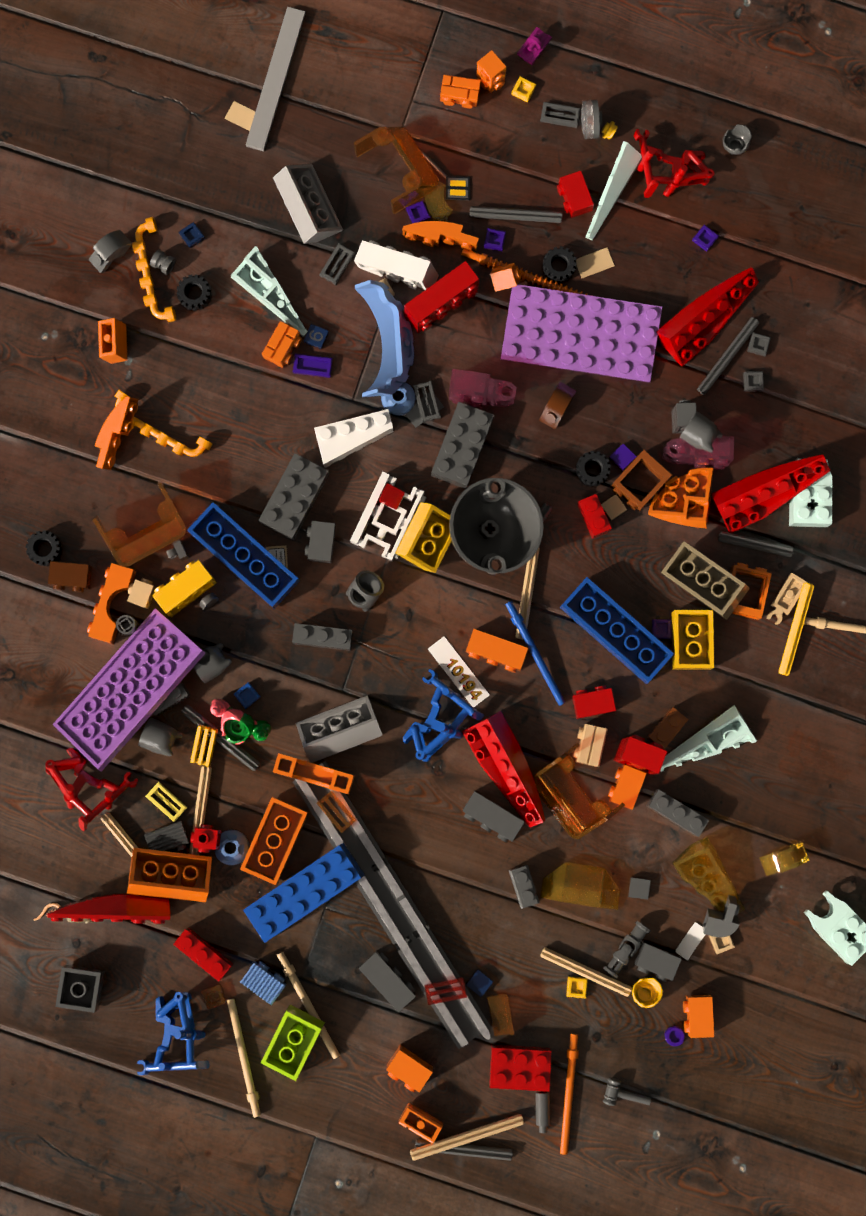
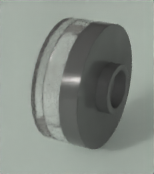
M598 100L582 101L581 128L584 139H599L600 127H602V111H599Z

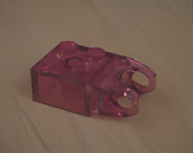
M452 369L449 400L456 404L458 402H469L472 406L481 407L482 404L506 407L514 404L517 387L508 381L492 379L490 374ZM508 392L511 396H503L502 393Z
M723 436L722 438H716L712 444L714 450L711 453L694 448L682 439H673L663 448V459L670 463L694 465L695 468L713 466L714 469H725L734 460V437ZM670 448L676 449L677 454L672 453Z

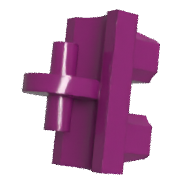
M536 27L517 52V55L533 65L552 37Z

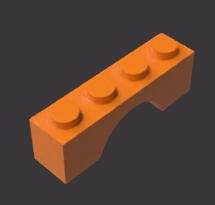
M111 563L110 567H107L105 572V578L107 579L105 585H102L99 591L101 598L99 604H95L93 610L94 620L89 623L87 629L88 637L114 645L118 630L116 623L110 615V604L118 593L128 590L130 584L134 582L136 575L134 569Z
M278 753L273 769L274 773L345 794H350L355 777L348 773Z

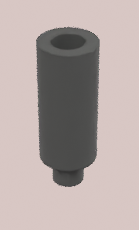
M536 1092V1125L539 1126V1133H547V1126L550 1125V1092Z

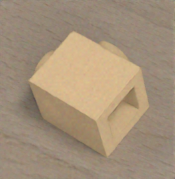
M142 578L141 581L135 579V582L129 586L128 594L130 595L127 601L149 609L156 587L152 585V581Z

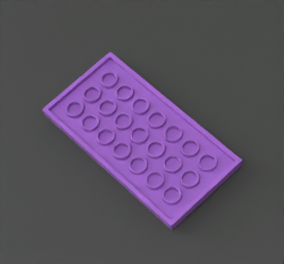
M518 284L512 287L501 360L650 383L658 337L656 331L659 330L662 307Z
M155 608L53 725L102 772L205 655V652Z

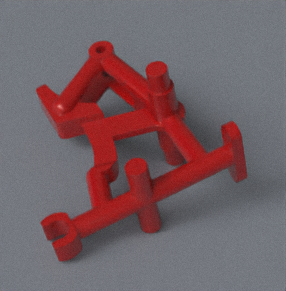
M636 129L634 138L636 141H639L642 156L637 170L640 172L644 171L647 184V188L644 191L645 198L651 197L659 184H668L663 194L669 197L677 187L695 184L707 185L710 181L709 178L714 176V171L708 168L702 161L706 157L703 151L685 150L681 158L664 154L663 150L647 145L646 140L650 135L648 130H645L643 135H641L639 129ZM653 155L657 156L658 161L672 164L670 177L653 176L650 163ZM687 165L692 169L694 173L686 174L688 170Z
M68 748L67 753L71 758L57 761L47 760L45 763L46 773L52 777L64 794L67 807L73 809L76 806L85 815V817L81 816L79 818V827L82 831H85L87 825L105 808L108 810L112 808L113 801L128 787L133 788L137 786L138 779L136 778L132 782L128 781V778L131 777V772H127L124 775V781L119 786L107 779H96L84 771L86 760L73 748ZM74 769V775L77 778L73 784H68L59 771ZM85 783L97 789L105 787L111 790L105 792V799L93 810L88 808L78 798V794Z

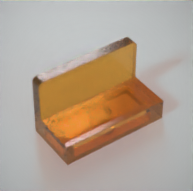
M507 993L488 996L494 1036L514 1035Z

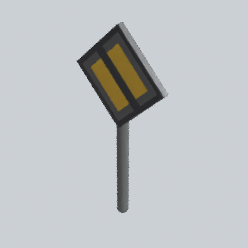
M423 152L422 156L446 179V200H470V177L447 176Z

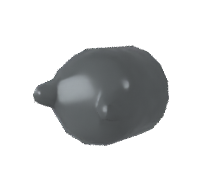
M697 411L679 438L694 448L711 453L714 450L712 444L716 438H722L723 434L717 429L713 421Z
M361 571L348 587L346 595L353 605L363 608L364 612L369 611L384 591L383 580L374 572Z
M222 643L203 648L202 650L205 652V655L194 666L195 671L204 684L221 675L232 663L231 659L225 658L222 652Z
M151 717L143 729L138 746L156 754L172 756L171 748L175 740L182 738L183 735L170 725Z

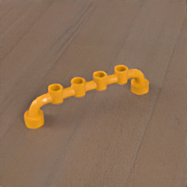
M149 217L145 219V223L137 228L135 232L136 242H132L133 251L135 254L139 253L140 258L136 260V267L138 271L143 272V278H139L142 289L147 291V295L143 296L145 306L150 307L152 314L156 318L161 320L167 319L168 322L176 321L173 306L166 307L164 309L165 312H160L157 307L158 302L154 293V283L150 274L146 245L143 240L144 231L148 230L149 233L157 232V224L154 217Z
M118 390L114 396L118 398L115 407L128 395ZM133 417L132 429L134 426H137L141 429L139 433L148 438L151 435L156 437V442L164 447L167 444L172 446V451L181 457L183 454L191 457L199 456L205 449L210 450L213 445L199 436L196 442L199 446L196 449H190L140 419Z

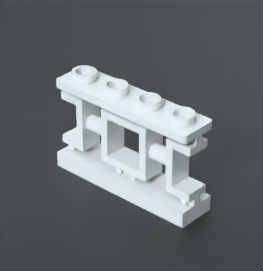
M382 472L350 541L352 544L359 545L364 549L368 541L385 547L382 557L393 562L394 558L398 559L399 555L396 554V551L421 502H425L426 497L424 496V491L413 487L410 495L404 494L403 498L411 502L414 496H417L407 519L405 518L407 510L399 506L397 510L383 503L378 506L386 484L390 483L395 486L397 478ZM385 506L401 513L394 529L378 522ZM371 517H374L371 524L379 528L376 538L366 534L364 540H361ZM400 529L399 537L391 553H389L391 545L383 541L386 532L396 536Z

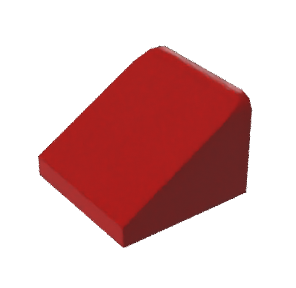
M387 483L379 502L397 510L405 492Z

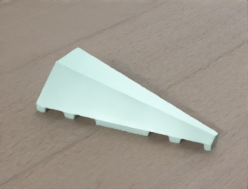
M623 141L599 201L598 208L585 238L594 239L641 162V154L628 142Z
M255 246L231 274V278L286 324L298 330L301 336L304 337L308 331L294 311L283 289L260 254L259 249Z
M734 705L666 755L660 771L663 772L664 768L672 765L682 766V762L691 759L698 761L720 754L723 749L732 746L735 749L739 748L740 744L748 741L755 743L757 740Z

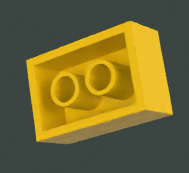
M421 502L396 554L425 571L436 573L452 541L449 530L450 515L432 504Z
M199 560L197 562H190L186 565L185 571L181 574L179 572L174 574L168 584H162L154 590L153 598L171 618L217 583Z
M674 610L671 612L672 652L674 653L672 656V670L713 669V610Z

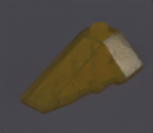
M708 837L691 844L673 861V865L681 878L686 883H690L700 895H704L719 911L723 912L728 895L736 897L739 912L745 910Z

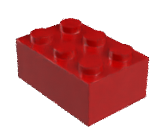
M491 1044L490 1088L550 1092V1048Z

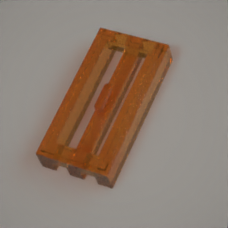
M332 791L317 802V805L341 833L357 821ZM332 797L351 821L347 822L328 798ZM324 802L328 804V806L344 823V827H342L331 815V813L326 809V807L323 805Z

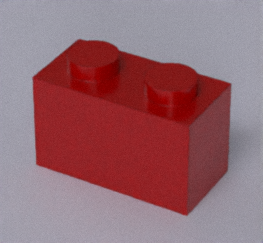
M578 171L560 177L557 190L559 195H563L565 200L563 205L566 213H570L571 218L592 211L594 204L582 172Z
M597 494L578 502L577 506L592 539L611 531V525Z
M606 685L595 687L593 692H588L587 689L576 691V695L572 696L576 719L616 711L612 688L607 689Z

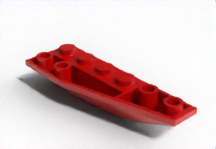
M750 267L710 289L683 308L656 331L662 346L680 366H684L710 344L757 286L759 281L754 269Z
M824 455L813 456L761 471L711 493L729 533H733L767 517L827 474L830 469Z
M499 711L463 730L462 732L480 766L527 825L531 828L543 823L545 817L534 778L521 747L502 712Z
M127 893L112 894L70 903L48 911L46 916L51 918V921H63V918H71V921L82 922L83 919H91L92 922H103V919H111V922L131 920L133 923L143 924L145 920H151L155 924H164L165 920H170L169 898Z

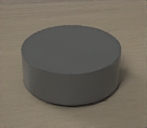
M210 593L200 601L199 605L206 611L214 606L219 598L215 593Z

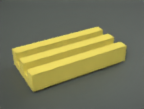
M160 782L145 796L173 822L188 808ZM160 788L175 803H177L181 807V809H177L169 800H167L160 792H158L157 789ZM155 794L156 796H158L165 804H167L176 813V815H172L164 806H162L155 798H153L152 795Z

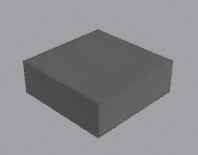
M753 332L747 352L766 356L771 337Z
M763 371L743 373L744 392L764 390Z
M630 877L628 897L648 900L650 880Z

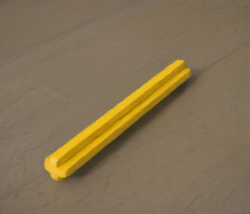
M803 583L778 671L782 675L789 676L814 590V585L810 583Z

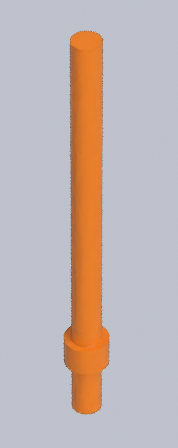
M574 1033L570 1034L569 1049H567L568 1068L560 1154L563 1155L568 1154L576 1059H578L579 1050H577L578 1034Z

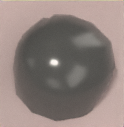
M737 124L733 129L727 130L722 140L724 149L733 155L745 153L752 143L751 130L741 124Z

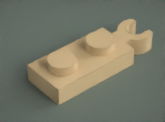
M790 573L772 602L771 606L775 610L768 613L767 619L769 620L772 615H776L777 621L775 624H780L783 619L782 614L789 615L800 597L803 583L808 582Z

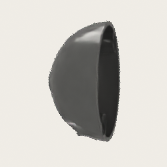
M488 478L470 485L456 500L449 521L450 537L457 553L469 565L491 575L507 573L525 565L537 552L543 536V517L536 500L523 486L503 478ZM492 483L497 485V493L491 490ZM488 526V528L491 529V532L488 533V531H485V527ZM493 560L498 562V570L492 568L491 563Z

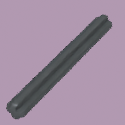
M470 207V217L562 222V212Z
M751 317L699 385L697 388L699 393L705 395L758 326L759 321L756 318Z
M186 705L182 709L181 713L197 726L204 725L218 729L191 706ZM218 729L216 741L252 771H255L260 766V762L239 745L227 741L226 736H222V732Z
M416 1139L415 1148L430 1144L431 1142L424 1139ZM470 1144L439 1152L508 1161L512 1160L513 1155L512 1149Z

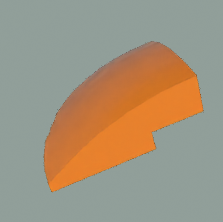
M713 468L689 470L688 474L681 477L675 476L665 483V487L661 492L655 494L649 507L648 515L675 524L707 529Z

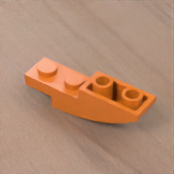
M423 221L405 225L402 229L403 236L411 241L419 240L430 247L434 245L439 246L440 240H443L445 244H456L461 246L462 249L476 251L479 243V238L463 233V225L451 222Z
M126 396L107 417L95 443V447L101 448L96 467L111 470L114 466L116 451L121 444L120 437L121 435L128 436L132 430V421L138 409L137 403L139 399Z

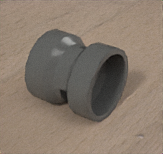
M158 249L152 256L150 266L159 268L162 273L168 275L176 263V258L167 256L164 251Z
M123 615L118 618L116 627L120 633L130 636L138 628V622L129 615Z

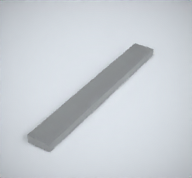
M291 7L286 9L247 138L246 147L260 151L265 150L305 18V11Z

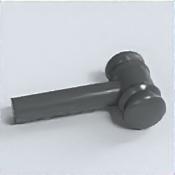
M613 1077L608 1079L609 1083H607L605 1098L603 1099L606 1105L615 1106L617 1097L650 1105L651 1097L620 1090L622 1082L619 1079Z

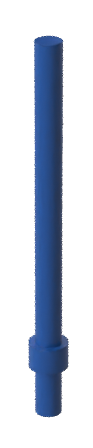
M512 600L507 602L505 605L512 617L510 619L517 626L559 706L564 704L565 700L525 627L521 613H518Z

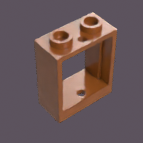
M643 450L613 482V492L620 498L623 496L628 501L627 504L630 508L640 511L670 479L672 474ZM639 462L661 480L642 501L621 484V481Z

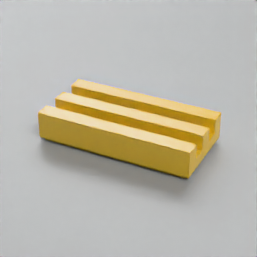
M198 725L191 763L210 767L218 729ZM203 730H205L199 758H197ZM209 732H212L206 760H203Z

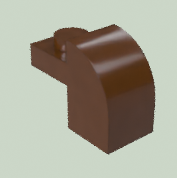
M560 382L550 397L539 421L556 429L570 405L576 390Z

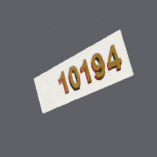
M442 637L428 648L429 652L472 707H475L489 696V693L445 637Z

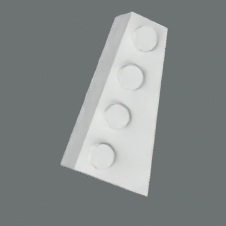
M362 240L354 260L360 269L381 277L383 274H386L385 276L391 281L398 283L401 280L409 285V288L415 290L417 287L426 290L436 283L439 276L430 259L424 256H420V258L415 257L407 251H403V253L398 252L391 246H386L385 248L375 241L366 242Z
M388 409L314 428L324 468L393 432Z

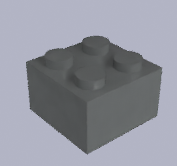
M71 965L63 966L55 1007L93 1013L98 1011L105 970Z

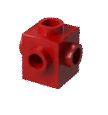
M201 824V828H195V831L191 833L190 841L193 843V848H198V852L210 853V849L219 850L222 830L212 829L213 825Z

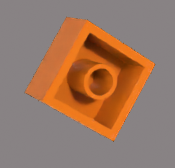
M400 1044L388 1062L386 1070L392 1079L403 1081L405 1083L404 1086L412 1092L416 1090L420 1093L433 1073V1066Z

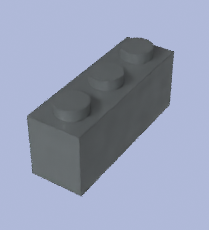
M294 623L292 643L295 645L351 651L353 631Z
M659 789L655 790L646 805L696 837H700L709 821Z
M475 791L462 810L465 813V818L472 822L475 819L481 822V828L489 833L491 830H494L498 833L497 837L506 843L508 840L513 842L524 824V821Z
M376 951L358 969L399 1013L416 997L414 993L416 989L409 981L407 983L401 978L403 974L396 967L392 968L387 963L390 960L383 952L379 954Z

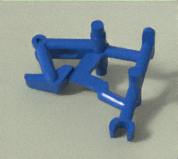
M431 669L428 671L432 674V678L430 680L425 677L422 678L425 683L433 684L437 687L431 700L433 705L431 712L423 725L414 722L403 736L405 744L413 738L416 758L424 762H428L431 756L451 738L461 739L463 737V733L458 730V727L468 714L479 721L484 717V714L477 711L461 698L460 694L454 692L437 678L438 674ZM442 694L463 708L452 724L449 725L436 720L441 709L439 700ZM432 729L441 732L426 746L424 733H430Z
M176 992L174 998L166 1005L163 996L156 999V1021L164 1023V1037L162 1044L157 1048L154 1063H150L147 1060L137 1061V1064H143L144 1066L142 1072H137L138 1075H147L150 1071L209 1068V1061H194V1041L205 1038L206 1034L204 1031L195 1030L190 1004L191 994L189 992ZM178 1008L182 1027L176 1026L175 1019L171 1016ZM172 1036L186 1041L187 1062L162 1063L164 1052L170 1049Z

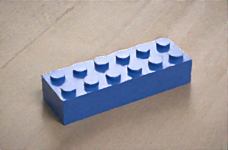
M214 502L187 530L273 609L300 582L290 570Z
M588 577L583 580L560 606V609L645 684L649 683L674 655L671 650Z
M342 843L243 911L265 943L365 875L345 844Z

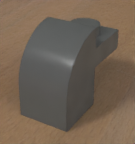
M121 230L111 232L94 245L93 249L95 251L88 260L100 273H104L114 259L125 255L132 242Z
M728 895L723 912L710 908L707 909L702 925L703 934L714 937H727L738 929L740 925L737 916L739 905L735 896Z

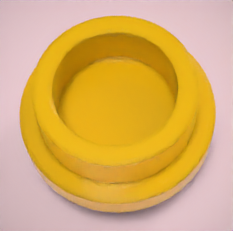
M607 122L602 128L601 132L604 139L608 138L610 140L618 128L615 122Z

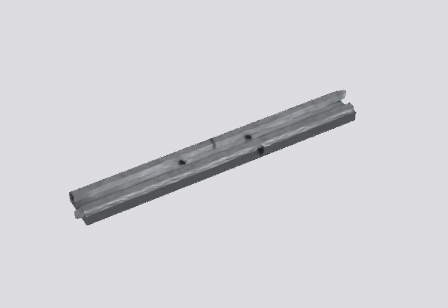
M326 761L319 764L320 766L330 768ZM294 780L295 787L333 848L344 843L365 876L355 882L393 945L397 948L398 953L457 1048L464 1047L469 1041L480 1034L489 1040V1029L492 1028L347 794L302 780Z

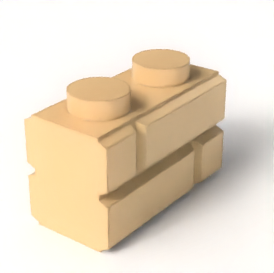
M584 724L583 728L579 727L577 738L580 739L579 746H575L573 757L576 758L575 762L599 767L608 729Z

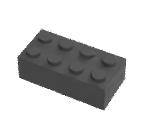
M458 402L431 476L467 489L492 425L494 415Z
M294 453L258 520L260 524L294 541L330 475L329 471Z

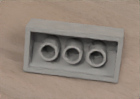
M312 164L288 165L273 177L304 244L319 242L343 230Z
M368 695L296 723L303 748L310 763L383 736Z

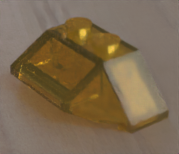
M565 862L543 878L541 898L618 910L620 889L605 868Z

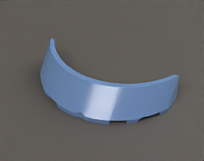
M373 280L355 285V290L365 299L376 318L382 340V361L378 376L372 386L362 393V397L387 396L395 393L402 383L407 381L409 367L413 365L414 359L413 333L410 322L406 321L402 312L404 307L400 301L395 300L388 291L389 287L386 284Z

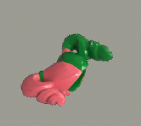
M214 699L210 707L211 714H214L216 717H222V736H226V740L235 745L241 744L252 734L257 741H265L270 734L272 727L267 721H255L249 714L233 709L222 699Z

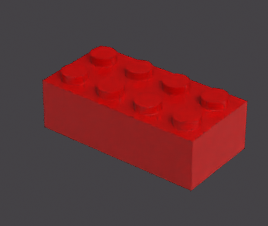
M466 261L406 303L404 305L405 317L418 333L421 330L423 332L428 330L432 326L431 323L435 320H442L447 315L446 312L452 308L453 310L457 309L462 305L464 299L467 297L470 299L478 293L479 278Z
M632 735L621 739L613 761L649 775L659 774L667 751L663 750V745L655 742L645 743V738Z

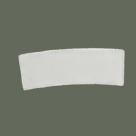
M695 922L675 952L684 959L689 960L698 944L706 935L703 934V927Z

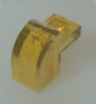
M802 842L759 857L766 876L785 872L809 861Z

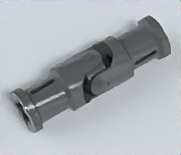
M638 921L635 922L636 926L632 932L627 934L619 945V951H615L612 960L607 966L603 967L605 971L618 979V974L624 965L629 963V958L634 956L642 945L641 941L645 935L651 932V930ZM625 942H632L635 945V950L630 945L625 944Z

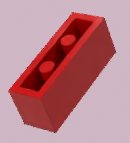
M189 927L183 931L173 944L218 982L233 966L231 961Z

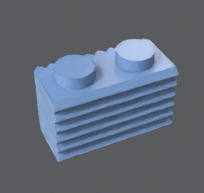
M255 961L240 983L272 1005L287 985L284 983L285 978L278 973L273 975L268 971L269 967L261 961L257 963Z

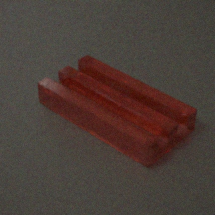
M463 977L424 985L428 1005L467 998ZM460 983L461 985L432 992L429 991L431 988ZM462 990V994L431 1000V996Z

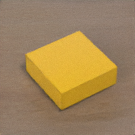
M520 76L511 95L528 102L536 88V84Z
M568 976L566 996L586 998L588 978Z

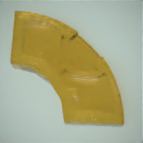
M430 176L425 187V203L428 212L434 221L447 222L453 210L444 200L446 185Z

